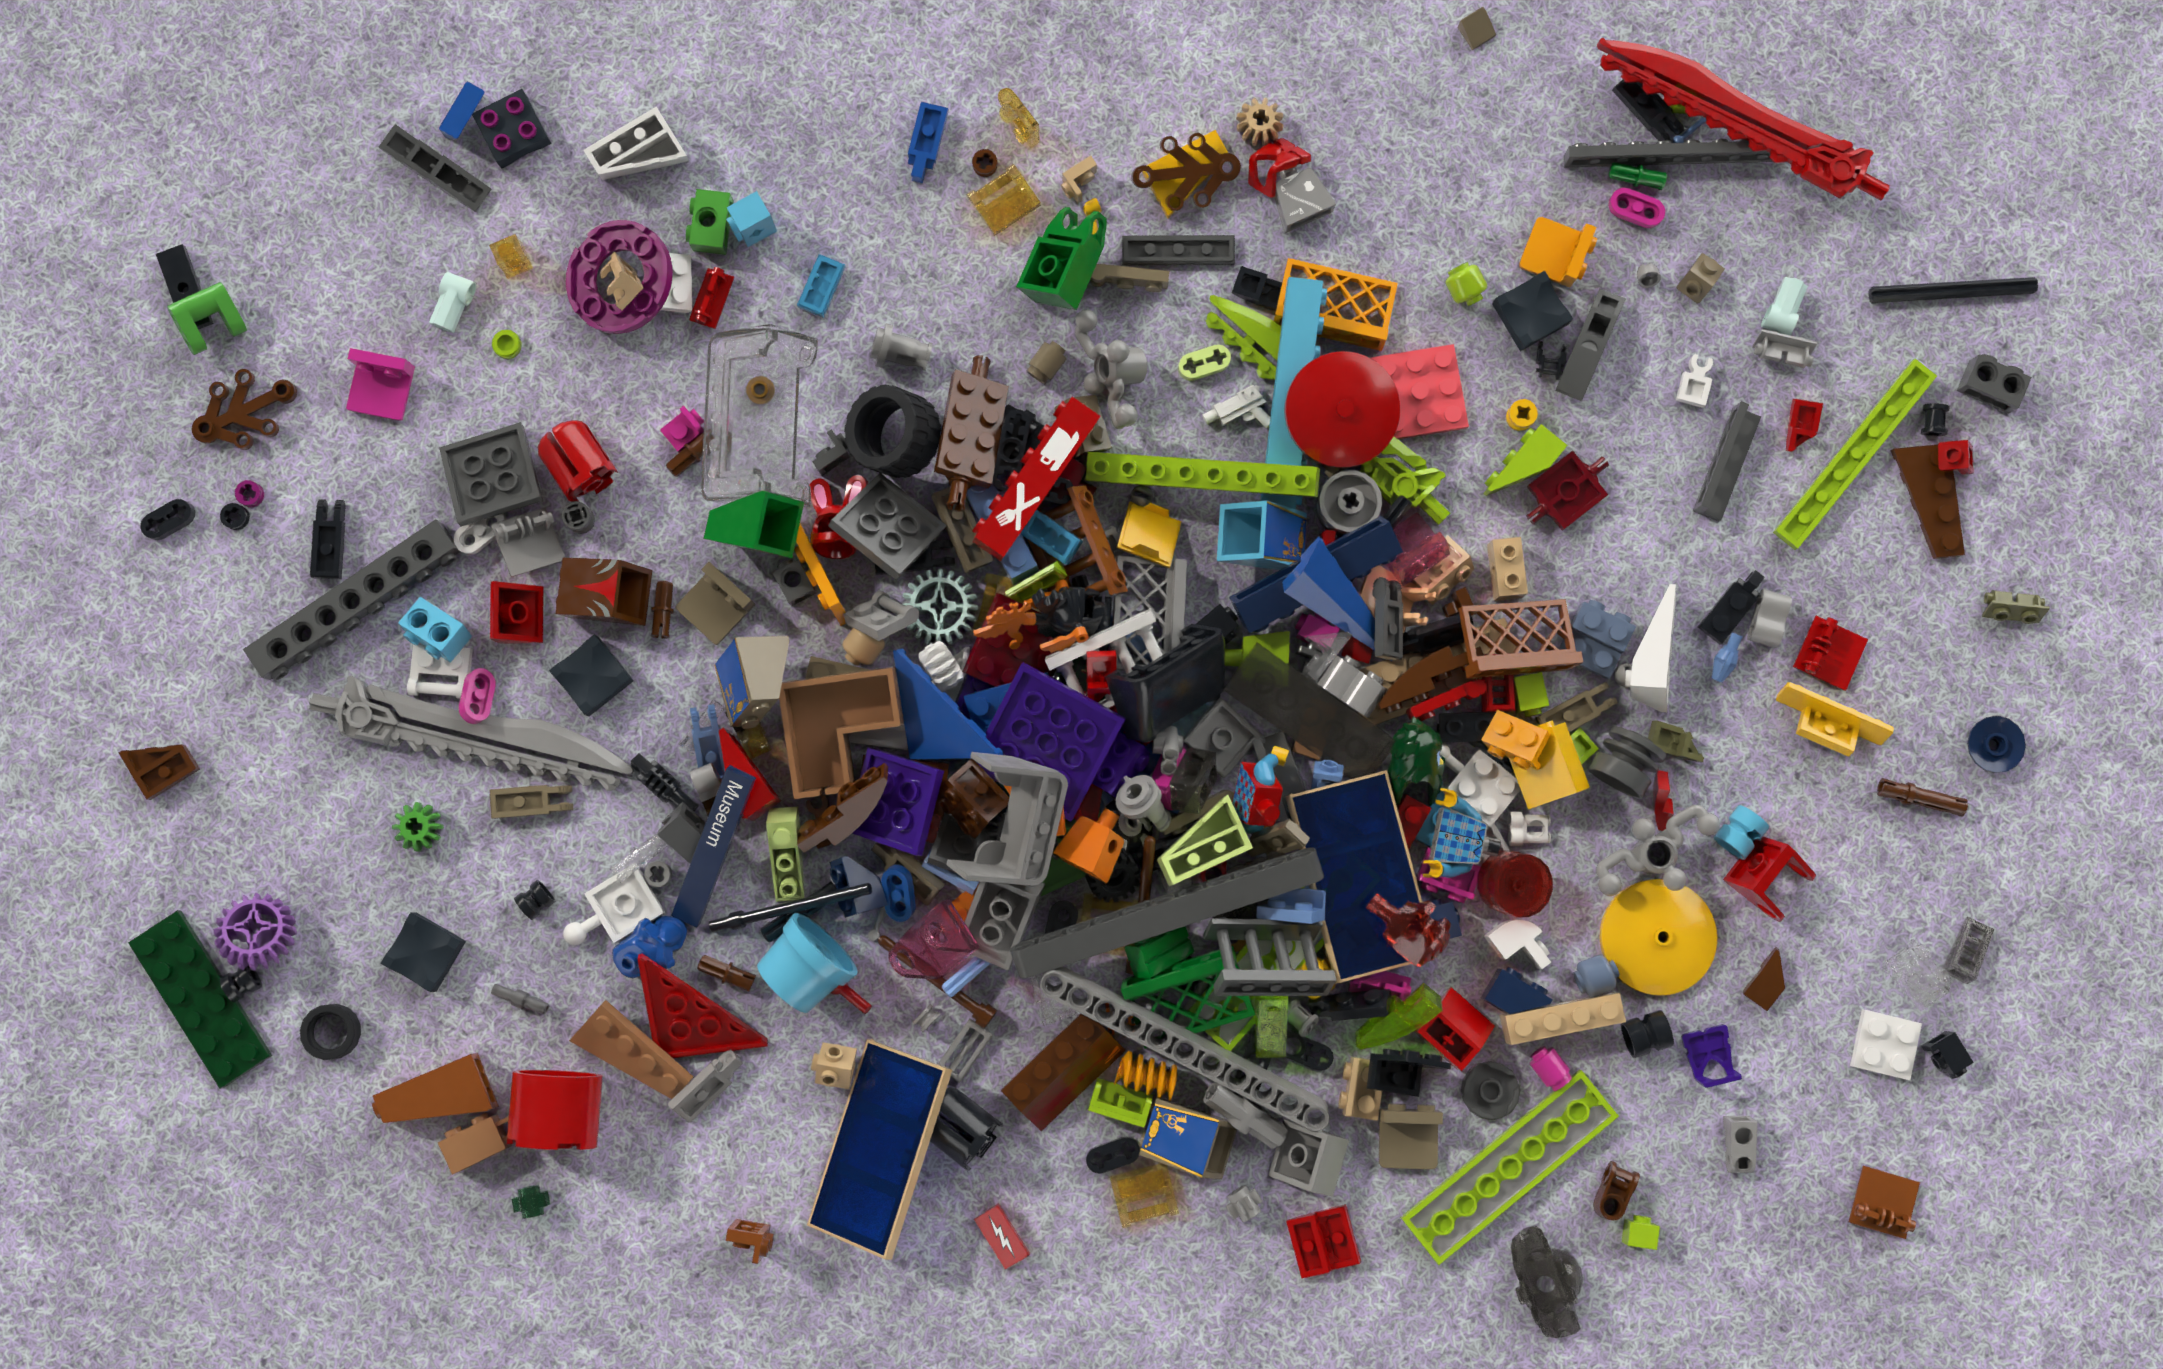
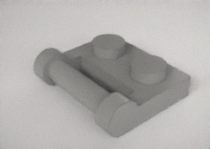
M883 591L875 592L872 600L860 603L854 609L844 613L847 625L878 641L913 624L919 617L917 608L911 605L905 606L891 599ZM883 609H887V610H889V611H891V612L897 614V616H893V615H891V614H889V613L883 611Z

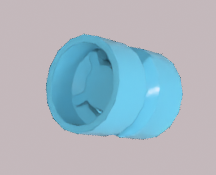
M1738 805L1729 816L1730 824H1723L1714 836V839L1732 855L1745 860L1755 848L1753 841L1761 840L1768 831L1769 825L1752 810Z

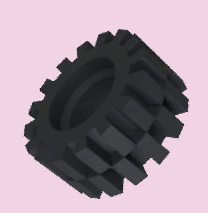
M1125 848L1121 849L1114 869H1123L1118 877L1105 883L1086 873L1085 878L1097 899L1101 900L1103 898L1104 902L1109 903L1112 898L1114 903L1119 902L1118 897L1122 896L1124 900L1127 899L1126 893L1130 892L1133 894L1136 891L1134 886H1139V878L1141 877L1139 868L1132 854L1129 851L1126 852Z

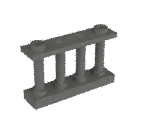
M1226 917L1211 919L1203 937L1204 940H1218L1224 970L1221 971L1213 985L1215 995L1327 996L1337 980L1334 970L1319 969L1313 941L1323 926L1322 921L1308 924L1269 919H1228ZM1230 940H1246L1252 970H1239L1236 968ZM1258 940H1273L1280 970H1267L1264 968ZM1286 941H1301L1307 970L1292 969Z

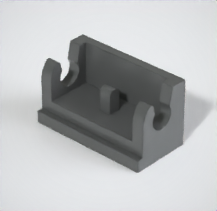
M682 802L662 821L663 826L658 830L657 835L691 864L706 822Z

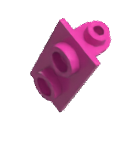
M1383 971L1352 979L1348 991L1361 992L1371 989H1390L1392 994L1391 1003L1405 1006L1406 998H1409L1411 993V978Z

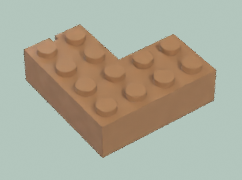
M895 666L782 682L779 701L794 799L820 796L823 793L825 795L837 794L843 785L848 782H855L848 733L896 727L904 724Z

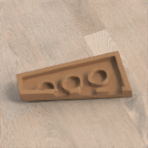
M607 1000L599 1006L569 1040L670 1099H673L694 1077Z

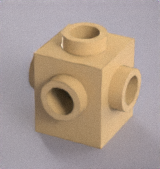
M822 1042L820 1053H814L811 1070L816 1071L815 1083L829 1087L850 1089L855 1070L857 1048Z

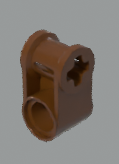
M1610 1161L1606 1166L1601 1185L1594 1199L1593 1207L1596 1214L1601 1218L1612 1221L1622 1218L1630 1198L1638 1185L1640 1174L1636 1171L1631 1173L1618 1167L1616 1162ZM1616 1176L1624 1179L1625 1181L1617 1179ZM1612 1198L1615 1202V1209L1612 1213L1606 1214L1603 1207L1607 1199Z

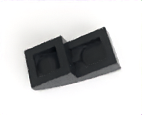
M1241 266L1232 294L1250 303L1276 312L1282 282L1268 278V274Z

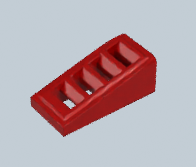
M1504 675V680H1492V676L1482 677V680L1487 683V690L1481 696L1482 712H1496L1500 710L1504 713L1515 711L1514 675ZM1504 686V692H1492V687ZM1493 698H1503V703H1493Z

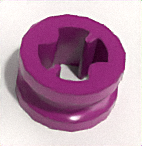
M245 480L237 485L235 497L239 503L247 507H256L264 499V490L259 484L251 480ZM249 487H252L256 495L254 498L249 497L250 501H247V497L243 493L245 490L249 491Z

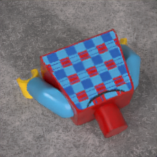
M1274 746L1271 754L1266 755L1257 763L1241 762L1232 804L1239 819L1242 821L1246 833H1255L1263 830V828L1273 826L1279 818V805L1283 790L1274 774L1273 768L1277 765L1284 767L1289 750Z

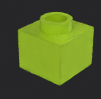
M1634 1215L1633 1220L1624 1219L1622 1243L1627 1246L1657 1250L1660 1226L1651 1223V1217Z

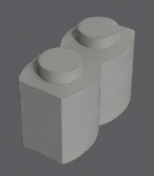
M1336 655L1317 684L1368 718L1387 691V688L1381 685L1384 679L1372 671H1369L1367 675L1358 670L1361 664L1348 655L1344 659Z

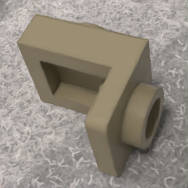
M1702 252L1676 288L1694 302L1700 303L1715 285L1725 268Z

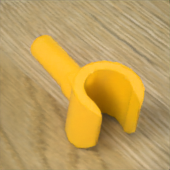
M1096 198L1084 204L1083 210L1086 217L1094 211L1102 212ZM1096 220L1093 222L1092 234H1095L1098 230Z

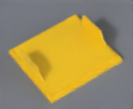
M1129 501L1117 548L1170 568L1182 521L1169 517L1168 509L1153 503L1143 507Z

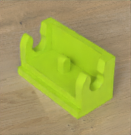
M1097 1078L1088 1111L1144 1128L1153 1095H1146V1092L1142 1091L1136 1092L1135 1089L1130 1087L1126 1089L1123 1085H1114L1113 1082Z

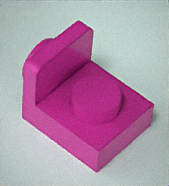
M682 406L680 408L681 413L660 429L678 453L685 448V444L689 445L704 432V429L701 427L704 420L694 408L689 412L685 406Z

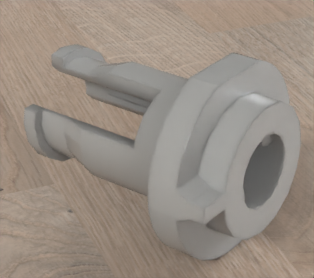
M888 323L885 324L884 329L877 328L870 358L876 359V367L883 368L884 362L887 360L905 366L921 367L922 370L926 371L933 343L925 344L915 338L893 333V325Z
M1127 775L1123 777L1125 783L1121 786L1116 796L1118 810L1129 819H1138L1144 824L1148 832L1152 828L1151 821L1160 832L1165 831L1169 827L1172 817L1170 812L1164 809L1160 801L1161 790L1154 779L1147 775H1139L1133 778H1129Z

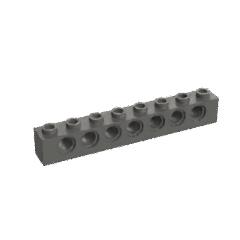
M435 519L245 647L243 651L261 678L273 679L274 681L279 680L289 673L288 668L294 664H302L313 657L312 652L319 647L326 648L332 645L337 640L336 636L344 630L349 632L357 628L361 624L360 620L368 614L372 616L385 608L384 603L392 598L399 599L409 592V586L415 582L422 583L428 580L433 575L432 571L439 566L446 567L457 559L456 555L461 551L454 544V539L444 524ZM427 547H431V557L423 561L421 558L422 551ZM407 563V573L399 577L397 574L399 566ZM383 579V589L375 593L373 589L375 582ZM358 595L360 603L358 607L351 609L350 600ZM330 612H335L336 619L334 623L327 625V615ZM310 628L312 635L308 641L303 642L302 633L305 629ZM286 644L287 653L284 657L279 658L278 649L281 645Z

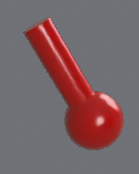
M847 983L844 986H837L830 993L842 995L863 1014H867L872 1007L870 1003L850 988Z

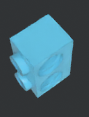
M422 597L418 598L398 622L405 631L403 636L415 646L421 643L426 646L424 650L437 660L442 657L450 663L472 637L462 623ZM427 622L423 627L419 628L421 624ZM448 636L446 640L440 642L442 638Z

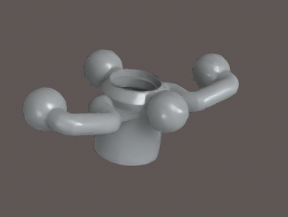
M1084 309L1076 315L1075 336L1087 356L1095 360V373H1090L1085 377L1084 389L1089 394L1097 395L1103 392L1105 386H1107L1110 393L1108 396V407L1113 426L1116 429L1129 427L1137 421V410L1129 404L1120 406L1119 399L1124 393V385L1137 384L1144 381L1147 374L1146 356L1141 348L1129 347L1121 340L1112 341L1108 346L1105 343H1098L1094 346L1086 332L1092 331L1096 327L1098 322L1097 316L1093 311Z
M1692 805L1672 816L1667 821L1666 829L1655 836V826L1651 820L1647 818L1637 819L1632 826L1633 835L1639 840L1632 850L1626 848L1619 849L1598 863L1596 873L1600 879L1598 883L1600 891L1606 896H1614L1620 892L1622 885L1620 878L1613 873H1609L1608 870L1623 860L1631 870L1636 872L1642 871L1646 874L1664 873V885L1672 891L1681 890L1685 886L1687 878L1682 870L1674 868L1678 859L1677 849L1683 844V835L1678 826L1697 816L1698 830L1703 835L1711 836L1717 833L1720 828L1719 818L1712 813H1708L1701 805ZM1654 843H1658L1665 853V859L1660 867L1653 865L1647 857V851Z

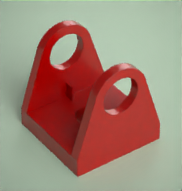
M1762 837L1759 841H1753L1755 848L1745 860L1738 859L1723 880L1766 915L1781 922L1785 917L1784 914L1764 892L1785 865L1809 881H1813L1816 874L1790 845Z

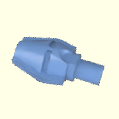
M1732 632L1727 645H1724L1716 654L1713 663L1712 679L1723 683L1735 669L1739 652L1737 649L1743 636Z

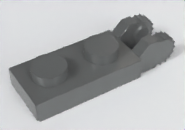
M1379 577L1374 580V589L1372 590V595L1376 599L1375 657L1392 661L1402 660V588L1398 581H1388L1386 578Z

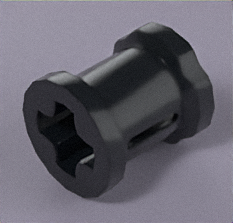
M1939 403L1923 405L1925 424L1924 428L1921 429V434L1927 436H1946L1948 434V430L1945 428L1946 412L1949 411L1950 406Z

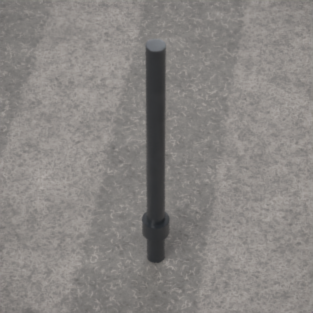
M868 882L753 911L743 912L740 910L729 913L728 917L709 921V928L712 932L732 928L733 930L744 928L748 923L872 894V887Z

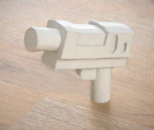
M1251 385L1237 392L1235 396L1228 400L1216 403L1212 406V410L1202 415L1207 425L1219 419L1222 426H1225L1240 417L1246 422L1256 418L1265 428L1270 425V416L1261 408L1262 405L1266 404V401L1260 394L1258 385Z

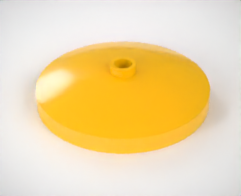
M1650 879L1626 887L1610 902L1601 921L1600 946L1602 954L1608 962L1611 960L1615 962L1620 975L1617 978L1622 983L1645 994L1671 995L1690 988L1706 974L1716 953L1717 929L1710 909L1693 890L1684 886L1681 890L1672 891L1664 885L1663 879ZM1660 932H1664L1666 935L1663 938V943L1658 939Z

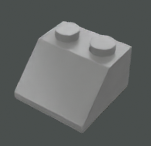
M1284 1119L1283 1124L1287 1127L1288 1132L1283 1143L1275 1149L1268 1176L1309 1192L1333 1197L1349 1140L1322 1130L1312 1131L1293 1121Z

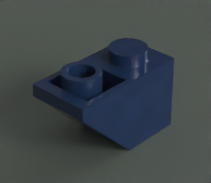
M848 856L840 857L830 862V876L836 884L837 890L868 882L872 887V894L838 902L845 918L887 906L879 876Z
M1507 967L1506 970L1498 968L1480 997L1506 1014L1550 1005L1553 1000L1546 996L1547 989L1535 982H1532L1531 986L1521 980L1523 975L1510 967Z

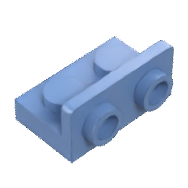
M1298 888L1271 897L1268 900V904L1257 907V918L1308 924L1325 920L1326 892L1324 890Z

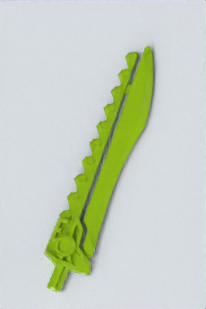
M1211 295L1209 298L1211 304L1241 329L1246 336L1242 338L1212 311L1208 313L1207 320H1205L1208 328L1223 330L1224 336L1222 338L1225 345L1240 346L1241 353L1239 355L1243 362L1257 363L1258 369L1256 371L1259 378L1275 380L1276 367L1259 353L1253 345L1256 343L1277 361L1281 326L1248 307ZM1393 437L1381 454L1396 455L1410 467L1415 468L1416 471L1412 472L1395 458H1378L1376 456L1372 460L1361 464L1359 472L1367 474L1376 482L1381 491V496L1391 506L1402 495L1411 501L1412 506L1410 508H1417L1419 506L1438 525L1450 514L1431 494L1440 484V480L1446 477L1445 473L1435 467L1427 469L1426 460L1414 453L1397 438Z

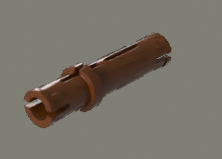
M1882 778L1877 787L1878 796L1895 799L1908 806L1911 804L1919 805L1960 817L1965 815L1968 808V800L1965 798L1922 789L1910 782L1904 784Z

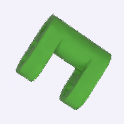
M221 282L167 306L169 314L193 355L207 350V345L195 322L217 312L220 314L233 337L247 331L243 319Z

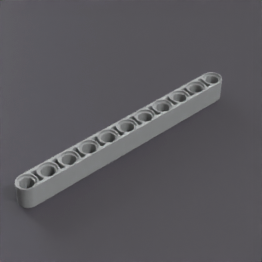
M1064 966L1042 974L1041 990L1053 1000L1309 1130L1321 1131L1327 1127L1329 1123L1328 1105L1321 1097L1129 999L1124 1000L1123 996ZM1057 976L1061 979L1062 983L1053 986L1048 983L1047 978ZM1077 989H1082L1088 993V996L1084 999H1079L1074 996L1073 992ZM1102 1003H1110L1115 1009L1111 1012H1104L1099 1006ZM1129 1016H1135L1141 1022L1132 1026L1125 1019ZM1160 1029L1165 1031L1167 1035L1162 1039H1157L1151 1033L1154 1030ZM1181 1043H1189L1193 1048L1188 1052H1183L1178 1049V1046ZM1208 1056H1214L1219 1062L1215 1065H1208L1204 1062V1059ZM1239 1069L1245 1075L1241 1078H1233L1230 1073L1233 1070ZM1260 1083H1267L1271 1088L1262 1092L1256 1089V1086ZM1287 1096H1292L1297 1099V1101L1292 1105H1287L1282 1102V1100ZM1316 1109L1323 1112L1318 1118H1312L1308 1115L1310 1111Z

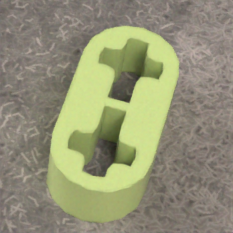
M1213 345L1188 353L1180 359L1178 366L1179 374L1185 380L1193 381L1222 372L1229 366L1231 354L1223 345ZM1214 352H1218L1220 356L1224 355L1226 357L1222 360V365H1218L1216 361L1210 363L1206 361L1213 358ZM1189 360L1193 364L1200 362L1203 364L1196 367L1194 374H1191L1190 370H1184Z

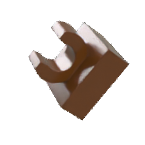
M1466 587L1452 593L1453 602L1444 605L1442 609L1446 618L1459 613V608L1462 606H1474Z

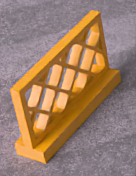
M1288 258L1274 322L1280 326L1282 325L1283 303L1287 279L1291 277V268L1303 270L1308 277L1307 279L1316 280L1323 275L1330 276L1335 285L1327 289V295L1339 288L1346 300L1334 306L1327 296L1326 304L1330 310L1323 314L1319 313V317H1324L1322 335L1317 334V336L1379 351L1383 350L1387 340L1398 283ZM1351 281L1358 283L1363 290L1352 297L1344 287L1345 284ZM1377 288L1390 290L1389 297L1380 303L1372 294V291ZM1366 295L1373 304V307L1362 313L1355 301ZM1349 304L1357 314L1351 320L1344 319L1339 313L1340 309ZM1378 311L1383 319L1382 327L1371 325L1366 317Z

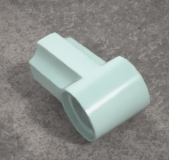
M450 272L445 273L439 285L440 297L429 323L439 329L454 333L465 305L468 306L473 299L472 296H474L476 291V283Z
M1788 277L1782 280L1775 300L1767 309L1762 320V328L1791 335L1799 318V314H1797L1808 287L1804 284V281Z

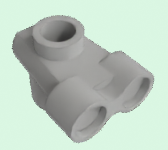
M1169 726L1164 731L1158 733L1152 743V753L1162 754L1161 772L1165 775L1176 773L1177 759L1179 753H1182L1183 736L1178 735L1177 728L1174 726Z

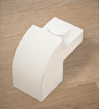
M1505 921L1484 935L1500 959L1506 960L1522 948L1537 969H1543L1551 963L1547 957L1550 952L1540 940L1537 942L1534 940L1543 931L1529 921Z

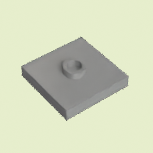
M1220 697L1214 701L1183 737V742L1214 771L1225 778L1253 746L1252 740L1258 739L1262 735Z

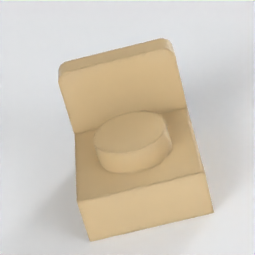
M1092 156L1087 157L1062 173L1063 184H1061V188L1069 199L1073 197L1077 204L1082 201L1083 196L1077 184L1080 183L1081 186L1086 185L1095 178L1094 174L1097 172V164Z

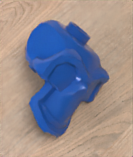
M660 916L656 919L655 924H652L647 918L640 920L633 934L613 948L612 956L616 967L621 974L628 978L639 977L640 970L637 958L639 954H644L663 968L670 969L675 965L673 952L678 951L683 946L687 936V927L683 921L673 916Z

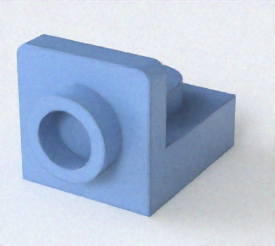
M1332 760L1315 761L1311 790L1342 782L1344 765H1339ZM1339 795L1324 799L1338 801Z

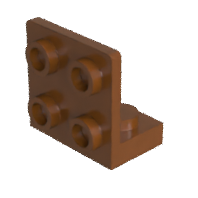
M971 758L946 781L938 793L937 800L940 808L945 813L951 814L958 821L959 828L965 834L971 835L975 839L981 834L988 823L1008 806L1009 796Z

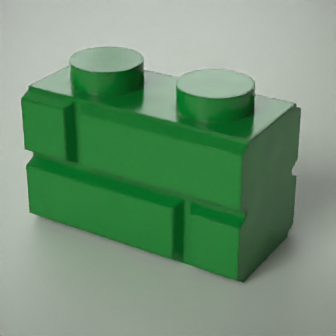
M1186 926L1126 945L1124 949L1128 960L1131 961L1130 966L1136 978L1151 979L1192 955L1195 951L1191 940L1188 939L1189 935Z

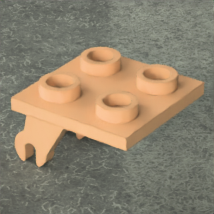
M1379 565L1372 568L1371 572L1365 576L1359 594L1371 610L1373 617L1375 618L1376 600L1372 595L1373 583L1377 578L1383 577L1388 579V581H1398L1401 585L1403 633L1406 627L1426 626L1428 622L1427 617L1419 618L1420 613H1410L1414 602L1422 600L1434 601L1437 593H1428L1429 588H1418L1415 584Z

